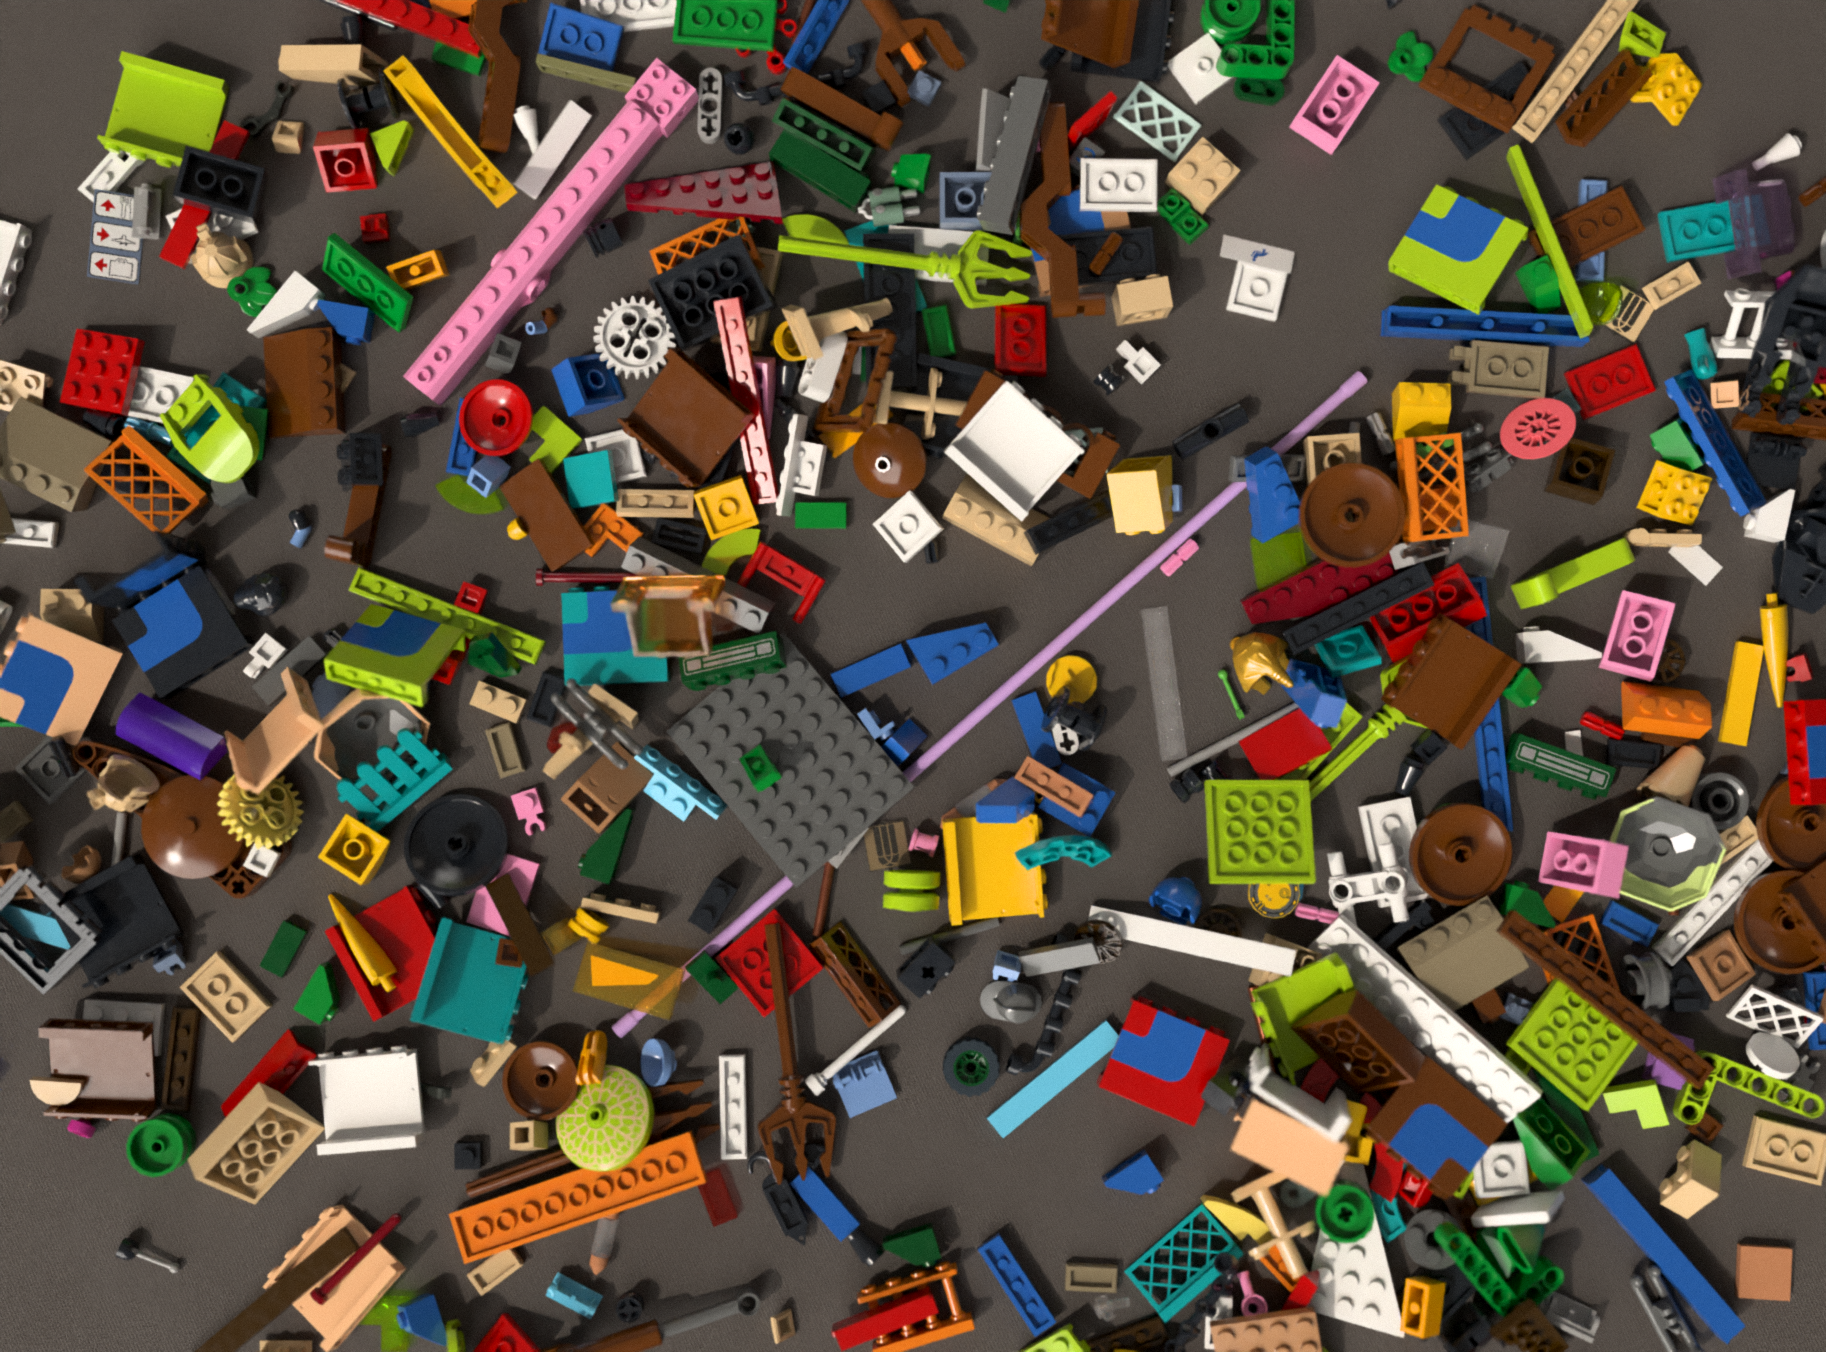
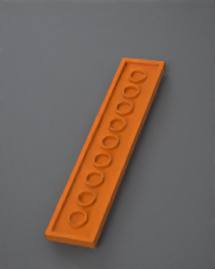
M692 1131L645 1146L636 1158L619 1169L599 1172L580 1168L451 1212L449 1217L464 1264L706 1183L708 1179Z

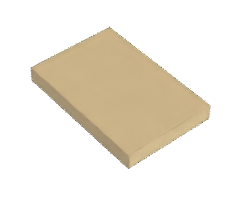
M217 951L180 987L232 1043L236 1042L273 1006L221 951Z
M1754 1115L1742 1165L1821 1186L1826 1167V1133Z

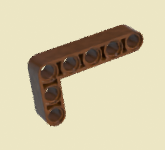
M791 67L780 88V91L886 151H890L904 124L901 120L886 112H883L882 115L873 112L795 67Z
M381 444L383 485L354 486L352 488L343 537L328 536L325 544L326 558L361 567H368L370 565L391 460L390 445Z

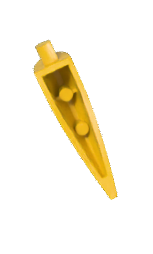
M1777 593L1766 594L1767 606L1759 607L1761 632L1777 707H1782L1788 656L1787 605H1778Z
M332 894L328 895L341 931L373 986L382 984L386 992L392 991L396 986L390 977L397 972L396 968L382 948L353 915Z

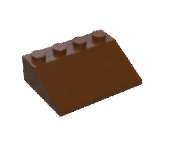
M332 327L310 328L263 337L267 409H269L268 438L346 434L344 393H342L341 384L343 377L340 365L342 363L341 336Z
M1358 990L1337 995L1294 1023L1291 1027L1357 1094L1416 1082L1425 1058Z

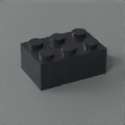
M186 146L173 197L178 203L256 224L268 174L265 168Z

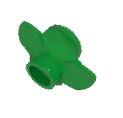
M1414 31L1405 32L1396 41V50L1389 56L1388 67L1395 74H1405L1410 81L1419 82L1426 73L1423 66L1432 60L1434 51L1428 44H1417Z
M265 267L249 268L242 277H234L227 285L229 296L234 301L239 302L242 311L251 317H257L262 311V305H267L277 293V290L267 283L271 271ZM236 286H245V292L237 293L235 291Z

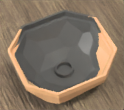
M357 688L322 719L323 727L317 733L314 757L339 780L348 778L354 783L360 778L357 773L359 763L367 761L374 766L380 761L377 756V749L381 745H389L393 750L400 745L397 739V733L400 729L408 728L413 733L418 730L422 734L420 740L426 745L430 723L408 702ZM407 750L400 755L409 765L416 760ZM387 767L380 771L387 780L395 776Z

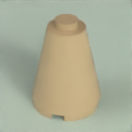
M1694 745L1680 747L1639 784L1636 789L1638 795L1641 797L1644 794L1648 799L1659 796L1689 807L1705 761L1702 755L1703 752Z

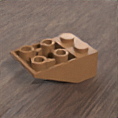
M618 742L612 748L623 759L627 760L628 767L626 769H619L603 755L560 799L598 834L606 831L653 777V774L634 759V756Z

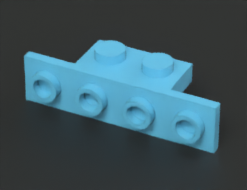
M649 745L643 748L641 754L634 757V759L654 773L643 791L682 821L688 818L696 805L714 819H717L728 807L718 795L710 792L698 780L690 777L678 765L670 762L658 750L651 748Z

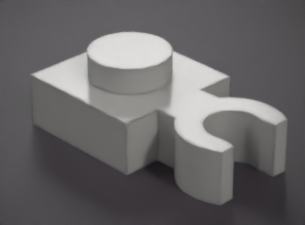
M1800 1054L1798 1056L1800 1066L1791 1077L1780 1079V1081L1809 1092L1814 1081L1808 1077L1819 1070L1820 1064L1812 1061L1810 1066L1806 1067L1805 1063L1809 1057L1805 1054ZM1781 1088L1779 1090L1785 1095H1788L1786 1088Z

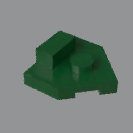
M493 632L475 635L471 639L467 664L499 678L519 674L522 667Z

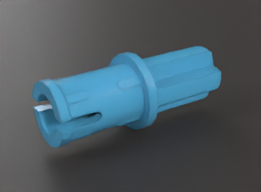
M130 416L124 424L125 428L130 425L148 441L155 440L171 447L174 445L166 428L159 426L157 422L152 421L149 423Z

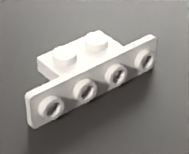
M794 414L793 419L789 423V443L784 451L786 460L784 470H782L780 475L781 490L780 495L776 499L777 515L779 516L792 515L795 492L819 496L827 445L804 441L808 416Z

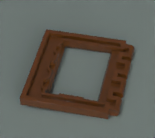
M1474 4L1470 10L1465 8L1418 87L1508 134L1552 62L1555 54L1551 52L1555 45L1541 38L1535 44L1531 41L1535 35L1516 26L1513 32L1509 31L1512 23L1495 14L1491 20H1488L1486 18L1490 12ZM1469 27L1536 61L1530 73H1527L1514 94L1515 98L1512 102L1445 68L1464 40L1462 38Z
M875 329L869 332H845L848 336V341L830 397L826 402H820L813 427L814 430L819 432L867 433L868 428H872L877 409L874 407L879 404L884 386L881 381L886 379L891 361L888 356L892 355L897 336L894 335L895 332L889 329ZM879 346L875 366L868 384V391L863 402L861 416L839 415L841 404L846 398V386L853 372L854 357L859 347Z

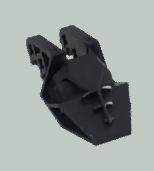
M1807 264L1764 302L1760 334L1753 347L1738 405V411L1747 414L1749 417L1755 418L1756 413L1760 412L1762 407L1760 403L1762 389L1771 383L1772 378L1770 376L1775 363L1783 355L1776 346L1777 338L1797 342L1795 350L1791 352L1792 356L1777 409L1776 420L1778 423L1792 425L1796 419H1799L1801 415L1799 413L1800 399L1806 393L1809 394L1819 366L1826 368V269Z
M1826 462L1818 470L1823 479L1814 490L1810 491L1804 509L1791 510L1785 540L1777 542L1772 555L1774 588L1778 601L1810 615L1816 613L1826 604Z

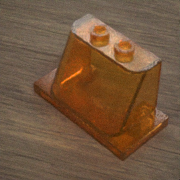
M724 575L624 577L611 601L612 612H625L634 657L666 658L668 656H681L689 658L692 656H710L713 649L711 610L716 608L726 585Z

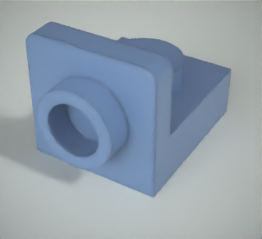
M865 708L857 714L874 740L879 737L883 741L894 733L892 728L895 726V723L893 721L881 729L877 726L881 721L873 710L868 712Z

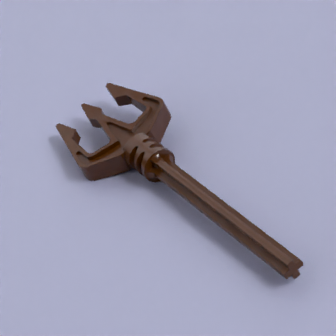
M778 922L765 924V933L783 1073L781 1078L778 1079V1083L784 1085L780 1089V1093L785 1094V1096L781 1098V1104L777 1105L759 1121L757 1129L777 1184L781 1185L783 1163L774 1156L772 1131L784 1126L789 1128L797 1153L795 1164L801 1179L805 1181L808 1163L804 1156L806 1125L809 1122L823 1123L825 1150L819 1156L825 1176L829 1177L836 1118L831 1110L807 1100L806 1096L801 1094L805 1090V1087L800 1085L804 1081V1076L799 1074L797 1068L781 928Z
M704 1080L667 1082L660 1086H646L653 1102V1098L677 1090L687 1095L702 1086ZM712 1102L691 1103L687 1108L662 1112L654 1110L653 1127L645 1146L667 1139L662 1133L663 1131L686 1117L698 1116L710 1108ZM720 1124L700 1125L697 1134L693 1135L695 1143H699L719 1130ZM560 1149L467 1182L465 1184L466 1192L472 1198L572 1161Z

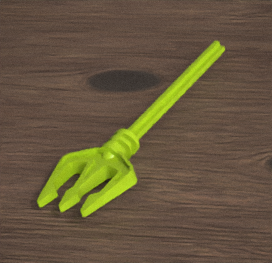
M974 231L957 254L952 253L950 258H948L945 252L939 257L937 251H932L929 255L779 235L778 251L925 270L930 277H933L935 272H937L938 276L942 278L944 273H946L947 278L953 280L960 297L968 308L974 309L1026 303L1029 300L1028 296L1014 291H1010L1004 297L979 294L977 292L975 280L1005 278L1011 282L1026 280L1031 276L1014 267L1004 269L979 260L977 253L980 247L1005 250L1011 258L1030 257L1032 255V252L1028 249L983 231Z
M1410 655L1388 666L1381 672L1382 693L1385 687L1392 683L1398 674L1400 665L1407 661ZM1387 704L1383 705V713L1376 712V720L1373 718L1368 719V727L1309 782L1310 802L1377 739H1386L1389 736L1388 729L1395 731V723L1401 725L1405 722L1424 728L1427 727L1394 707L1391 708Z

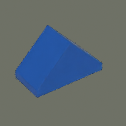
M908 719L881 748L898 767L927 735Z

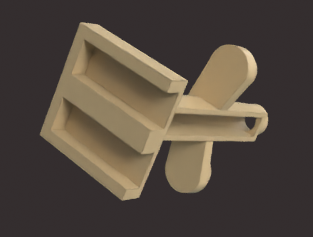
M884 298L879 301L809 317L806 316L802 307L794 305L782 308V312L801 355H806L807 358L812 357L813 360L824 356L819 346L823 338L855 328L856 326L862 332H869V328L873 327V320L890 315L889 313L893 312L889 300Z
M931 368L929 373L927 396L891 391L893 372L888 371L886 379L881 381L884 386L879 404L876 405L877 412L873 423L887 424L889 407L925 411L922 439L928 440L929 438H934L936 425L932 423L934 413L959 416L967 401L936 397L937 387H940L942 382V372H938L935 368Z
M596 684L591 687L588 692L589 696L616 723L620 720L631 729L635 728L639 722L637 712ZM579 729L572 736L565 732L560 735L561 739L559 742L563 746L545 764L542 770L554 780L593 744Z
M1274 1171L1235 1190L1229 1195L1234 1204L1251 1196L1272 1235L1273 1240L1249 1251L1250 1256H1254L1255 1260L1270 1254L1268 1248L1276 1245L1289 1273L1295 1279L1308 1271L1292 1236L1300 1233L1303 1238L1316 1231L1314 1228L1316 1224L1313 1220L1289 1232L1269 1187L1283 1181L1287 1177Z

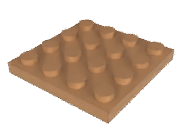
M1314 1306L1210 1321L1215 1352H1322Z

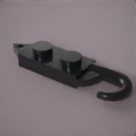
M766 1151L755 1152L750 1156L747 1163L749 1174L754 1173L753 1165L755 1161L763 1159L767 1162L772 1173L763 1181V1193L785 1237L790 1236L800 1244L805 1245L806 1228L809 1225V1221L787 1177L782 1173V1184L778 1185Z

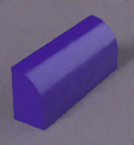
M141 692L127 704L116 725L117 736L200 781L228 752L223 736Z

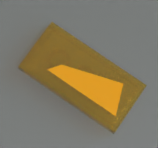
M587 942L573 992L671 1020L686 970Z

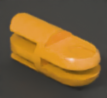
M600 1030L590 1031L585 1036L576 1077L578 1085L602 1083L607 1057V1037Z

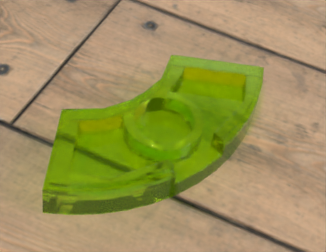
M458 474L435 485L438 492L447 502L464 512L487 515L504 510L495 491L485 498L474 488L466 484Z

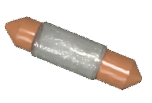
M993 779L957 803L954 808L942 816L941 829H943L942 819L976 816V803L1007 781V779Z
M620 1212L598 1219L589 1262L595 1275L607 1267L609 1257H611Z

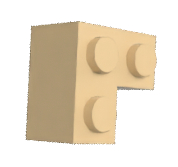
M1695 1139L1687 1146H1682L1676 1156L1678 1160L1676 1173L1670 1178H1665L1659 1187L1661 1192L1660 1204L1686 1219L1719 1196L1722 1154Z

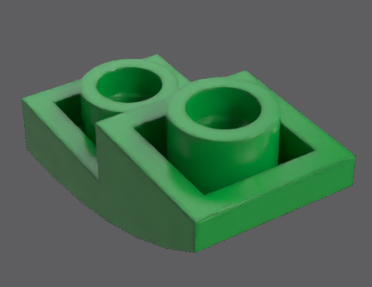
M1171 188L1157 201V211L1189 245L1208 229V224L1190 208V203L1175 189Z

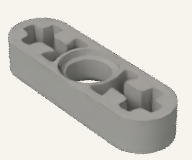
M714 68L703 70L699 76L698 134L700 139L707 144L716 143L720 139L722 131L723 80L720 72ZM709 76H714V79L718 81L713 82V93H709V86L706 82L709 80ZM708 100H714L717 102V108L713 112H707L703 109L704 103ZM707 119H712L713 130H716L711 133V136H707L706 132L703 131L708 129Z

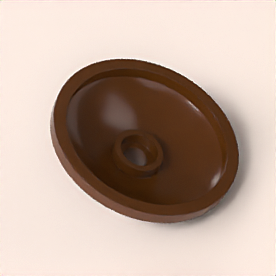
M887 422V424L878 423L873 425L872 428H868V432L862 433L858 438L853 451V465L858 479L870 492L884 498L903 497L909 490H915L922 482L927 468V456L923 443L911 429L895 422ZM881 460L887 462V468L881 465Z
M538 1041L524 1045L512 1054L505 1065L502 1076L504 1095L510 1106L517 1113L528 1119L541 1121L555 1118L565 1112L577 1096L579 1085L576 1083L577 1065L572 1056L557 1044ZM544 1074L549 1076L550 1080L548 1083H545L542 1079Z

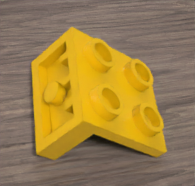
M1677 53L1659 54V57H1651L1645 66L1650 68L1652 77L1630 100L1632 102H1652L1672 126H1678L1702 87V83Z
M1656 460L1637 508L1660 518L1693 525L1704 497L1709 490L1712 478Z

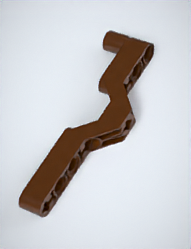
M477 0L471 5L468 31L489 61L479 134V147L505 154L510 143L521 59L519 55L511 52L500 35L499 30L502 8L514 0ZM516 0L523 3L527 2V0Z
M1049 102L1039 138L1042 184L1021 205L1019 214L1021 240L1048 262L1053 318L1076 317L1080 313H1083L1084 317L1104 316L1106 310L1104 292L1079 293L1075 245H1067L1048 228L1047 211L1061 196H1070L1071 193L1065 102Z

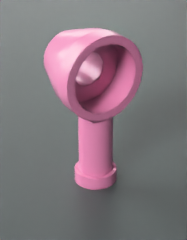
M1249 1270L1237 1273V1278L1240 1280L1245 1296L1241 1303L1242 1314L1248 1316L1267 1313L1268 1306L1265 1299L1254 1293ZM1249 1304L1256 1306L1257 1310L1254 1314L1249 1312Z

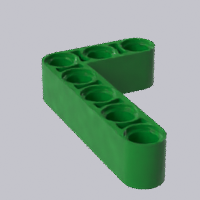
M1267 0L1266 45H1225L1216 62L1218 73L1226 77L1284 78L1294 61L1295 0ZM1277 14H1281V15H1283L1285 18H1281V17L1277 16ZM1276 37H1280V38H1282L1284 41H1283V42H1282V41H1279V40H1277ZM1225 58H1230V59H1232L1234 62H1233V63L1228 62V61H1226ZM1251 59L1258 61L1259 64H1254L1251 62ZM1276 61H1281L1284 65H1279Z
M1448 1221L1442 1222L1435 1230L1437 1242L1502 1318H1505L1514 1311L1517 1304L1525 1302L1529 1298L1538 1306L1564 1280L1562 1269L1548 1257L1539 1255L1532 1273H1524L1520 1270L1505 1283L1470 1239L1453 1223Z

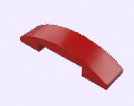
M463 581L454 605L481 615L488 590ZM465 637V652L452 650L431 679L451 685L467 654L471 639Z

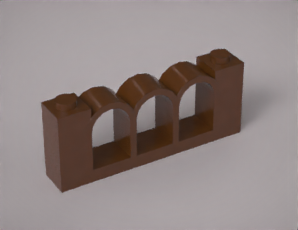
M991 369L990 372L983 371L955 423L956 426L963 429L1005 382L1003 380L1005 375L994 369ZM1023 393L1022 395L1030 401L1028 395ZM1041 405L1044 408L1043 411L1049 412L1063 425L1061 428L1063 432L1070 428H1078L1084 432L1087 445L1071 476L1062 473L1056 481L1091 499L1120 447V444L1115 442L1117 437L1105 430L1101 434L1098 432L1092 434L1088 427L1076 422L1063 424V419L1058 411L1052 407Z

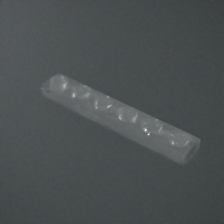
M1167 606L1142 609L1141 616L1161 761L1188 758Z

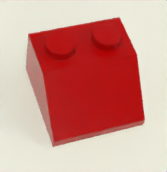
M369 128L317 133L313 149L326 193L377 188L375 151Z

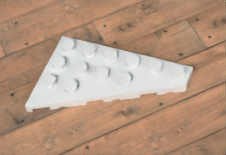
M1342 1160L1334 1180L1348 1179L1357 1182L1367 1190L1371 1198L1364 1165ZM1347 1207L1341 1208L1342 1214H1347L1349 1212V1210L1347 1211ZM1375 1210V1219L1371 1231L1365 1238L1355 1243L1343 1244L1333 1241L1320 1228L1311 1271L1318 1270L1320 1272L1319 1285L1307 1307L1314 1306L1316 1313L1403 1338L1405 1332L1400 1331L1401 1316Z

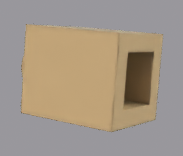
M534 1120L510 1123V1149L520 1151L548 1149V1123Z

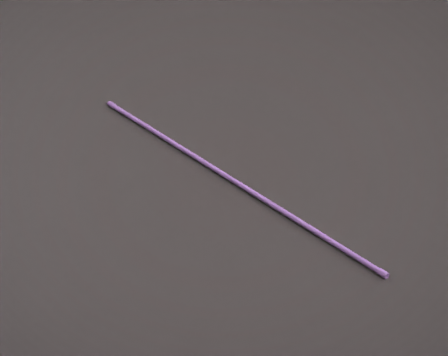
M1359 371L1354 373L1334 394L1271 449L1277 452L1278 455L1285 454L1341 403L1367 383L1366 377ZM1232 482L902 772L906 778L912 782L1247 487L1246 482ZM785 875L632 1011L627 1012L612 1026L613 1031L620 1038L624 1037L645 1015L691 976L685 968L687 964L704 949L713 957L793 886L788 877Z

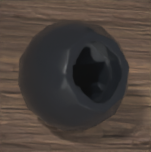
M736 122L727 127L724 133V143L731 153L744 155L753 149L755 133L748 124Z

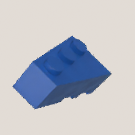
M1267 446L1244 459L1246 485L1250 498L1249 513L1252 519L1251 536L1262 544L1299 523L1298 511L1300 505L1278 453Z
M986 623L906 640L932 685L999 645Z
M1290 658L1286 672L1293 680L1294 686L1287 688L1281 685L1282 688L1315 725L1322 728H1328L1329 726L1337 728L1347 701L1341 676L1332 678L1327 668Z

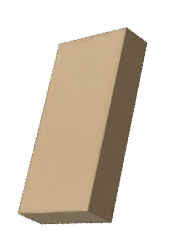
M515 1248L493 1254L466 1276L482 1296L523 1266L525 1262Z

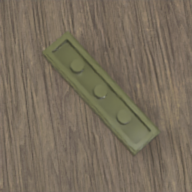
M537 54L535 61L541 72L628 93L637 82L635 77L542 54Z

